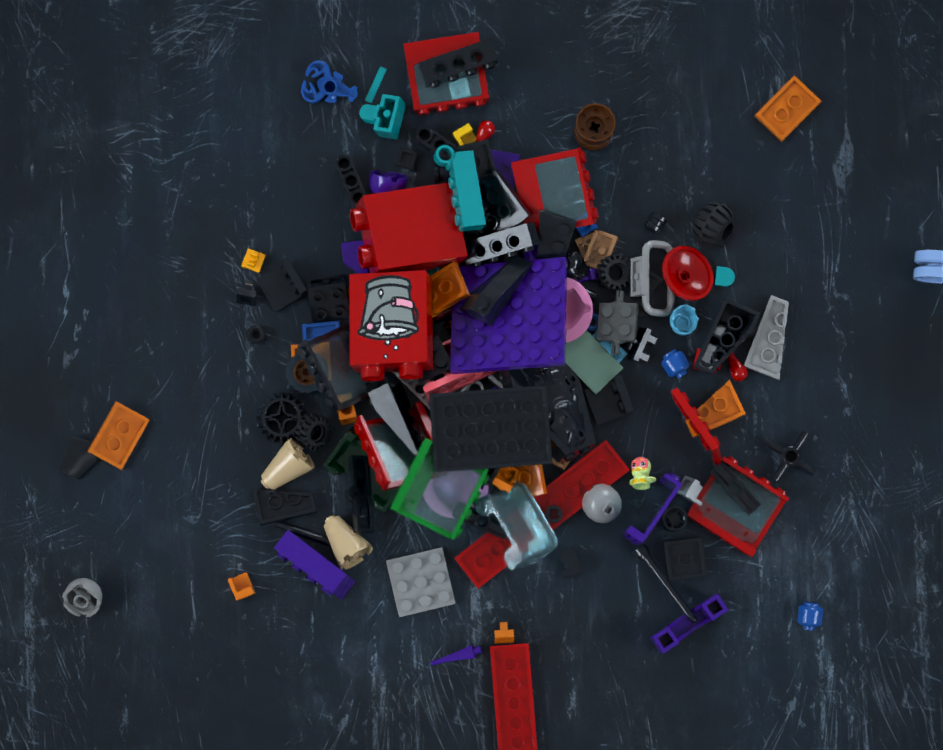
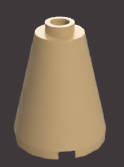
M289 439L262 473L261 483L265 488L274 490L311 471L315 467L314 462L309 454L305 455L302 451L304 448L298 442Z
M332 515L325 520L323 527L341 570H343V567L345 570L354 567L364 560L362 556L365 553L369 555L372 552L373 547L359 533H354V529L340 516Z

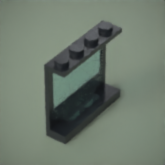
M350 322L308 341L306 339L297 346L300 357L304 359L309 374L313 376L317 389L322 393L326 406L331 410L332 414L370 398L369 392L386 383H396L391 372H384V380L363 381L361 380V373H356L350 366Z

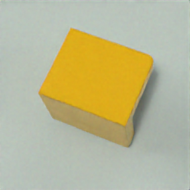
M469 123L452 133L458 146L476 141L473 129Z

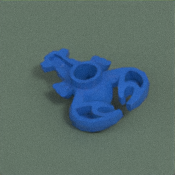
M317 60L309 64L305 76L308 77L313 70L315 73L311 78L324 74V76L317 81L319 92H317L311 82L309 83L310 89H307V81H303L301 94L307 102L314 104L326 95L328 96L325 102L335 103L337 96H348L349 102H353L357 98V87L354 85L350 89L341 83L343 75L336 71L333 72L334 77H332L330 67L326 62Z

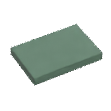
M587 330L579 338L566 343V364L595 395L623 369Z

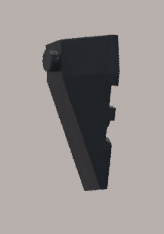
M516 255L473 290L459 310L492 326L533 264Z

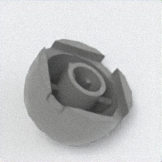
M607 484L592 486L593 488L584 494L582 500L584 512L591 520L603 524L613 521L620 514L622 508V500L618 492Z
M78 578L70 582L62 598L64 599V607L70 613L79 617L81 614L90 617L99 610L103 595L96 582L87 578Z

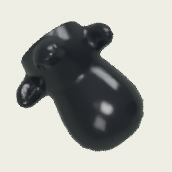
M568 251L566 255L567 277L576 281L582 280L585 276L584 274H578V271L582 265L583 257L577 251Z

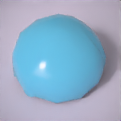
M687 304L680 305L672 311L670 325L675 333L683 336L689 335L696 330L699 318L694 307Z

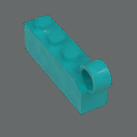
M441 145L434 153V161L437 165L446 167V170L449 171L450 178L448 179V184L453 192L451 201L453 208L456 209L455 224L459 226V232L482 230L486 225L473 150L454 153L450 146ZM439 152H447L449 160H442L439 157Z

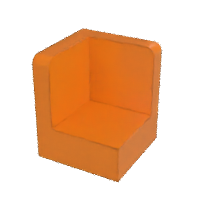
M248 573L228 579L236 601L256 594Z

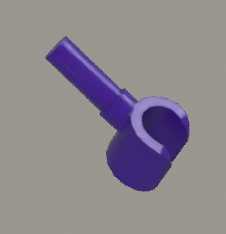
M597 269L587 270L588 276L577 282L597 280Z

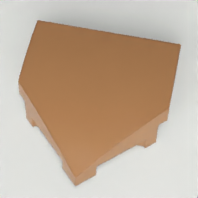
M595 230L593 233L578 238L575 241L586 266L599 270L597 265L601 264V259H605L604 257L613 254L618 237L601 230Z

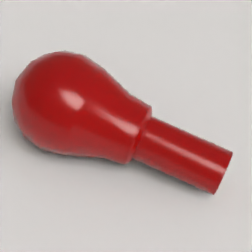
M486 120L480 123L476 141L489 139L494 134L495 125L491 121Z
M732 353L728 357L731 377L735 381L741 382L747 378L748 371Z

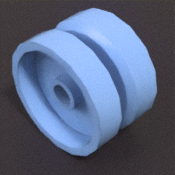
M916 251L914 262L920 266L914 269L913 279L920 282L943 284V251Z

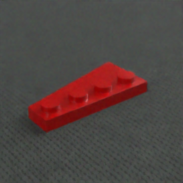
M675 388L671 391L672 399L685 419L691 420L689 424L694 433L697 435L700 433L701 436L699 437L703 443L702 445L706 451L711 450L712 460L715 465L720 463L722 458L719 440L716 436H711L708 424L705 421L701 422L699 419L700 414L695 406L691 407L688 402L690 400L684 391L681 393L678 388Z

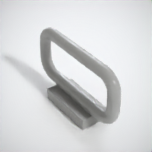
M651 240L643 246L642 256L631 258V297L642 296V307L648 315L665 317L674 310L675 294L667 286V307L665 309H654L650 306L649 252L651 248H660L668 253L673 248L667 242Z

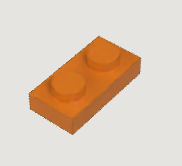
M502 467L499 469L492 484L496 485L499 490L509 493L520 471L514 467Z

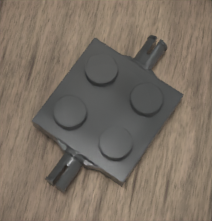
M622 290L616 291L615 302L599 303L597 341L611 343L612 355H619L620 344L636 342L639 305L637 303L623 302L624 291Z

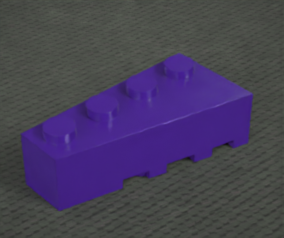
M289 530L286 531L274 547L279 552L277 554L278 557L285 562L290 560L293 563L291 567L299 573L302 571L307 573L306 578L313 584L320 583L322 585L321 590L329 596L333 593L340 599H343L356 582Z

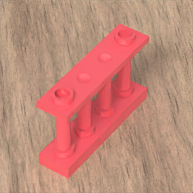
M451 339L442 343L448 355L451 354ZM497 371L451 374L449 372L439 380L428 382L427 385L423 386V389L430 402L429 394L456 391Z

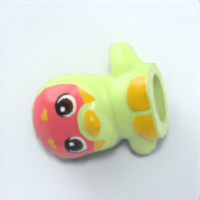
M638 457L631 462L634 478L630 480L629 484L637 490L649 489L650 484L656 481L655 477L649 476L651 470L650 461L645 457Z

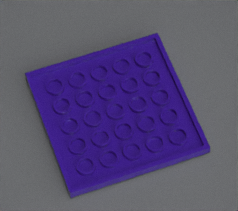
M566 257L527 260L533 264L492 326L459 310L466 298L452 306L451 374L566 365ZM507 262L484 264L473 267V265L459 266L469 294Z

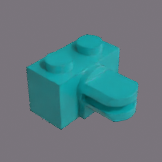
M382 94L380 105L365 104L361 107L360 117L365 123L375 124L373 130L379 137L397 140L406 103L399 96Z

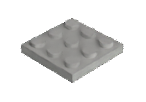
M442 547L386 561L399 617L456 604Z

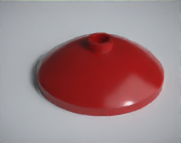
M678 246L666 254L662 264V273L667 286L675 295L684 300L697 301L704 298L711 291L714 281L713 270L709 261L701 252L689 246Z

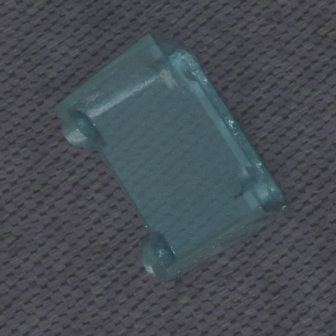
M514 483L509 493L497 490L479 498L476 503H472L476 511L482 516L495 514L513 545L505 552V561L510 570L532 565L557 547V538L524 483Z

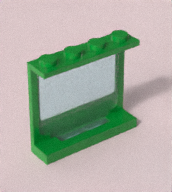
M425 438L389 509L454 540L455 537H460L463 531L461 525L464 519L468 520L472 513L470 509L472 503H476L480 497L481 492H479L481 485L485 486L490 476L487 474L489 469L435 472L433 441Z

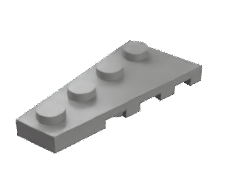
M773 295L770 296L744 362L746 368L776 380H780L789 307L788 301Z

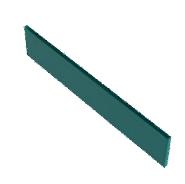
M379 68L365 101L372 103L387 69Z

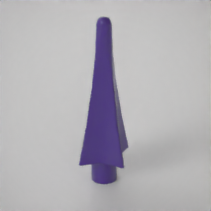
M470 645L448 656L430 662V665L476 658L475 655L482 653L481 646L473 647V645Z

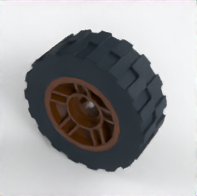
M299 353L295 354L286 365V379L289 385L297 392L313 394L318 391L313 376L304 375L307 365ZM314 353L328 378L327 364L320 355Z

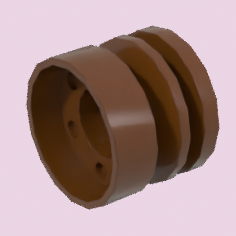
M598 103L588 104L579 111L576 118L574 135L580 146L587 150L596 151L603 149L610 143L616 124L612 111L605 105ZM591 127H594V129H598L597 132L591 130Z

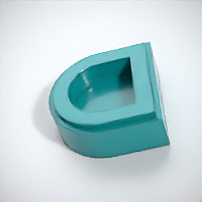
M717 266L714 286L728 287L732 285L735 280L734 272L730 268Z

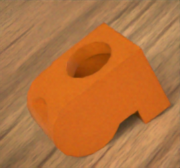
M351 393L337 396L340 403L352 398ZM354 405L338 412L342 426L357 421Z

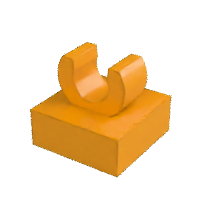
M247 249L241 267L260 274L266 255Z

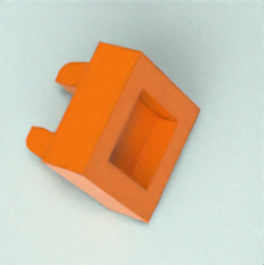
M500 622V630H494L495 644L514 643V629L508 630L507 622Z

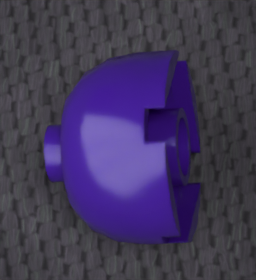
M381 170L370 171L369 185L374 194L406 189L408 181L406 175L391 171L380 174Z

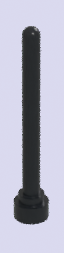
M643 544L633 553L637 559L644 560L691 623H696V616L650 557L651 554L648 546Z

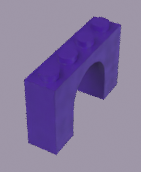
M713 594L691 609L697 618L696 623H691L683 614L649 637L659 653L664 654L679 644V641L728 611L720 596Z

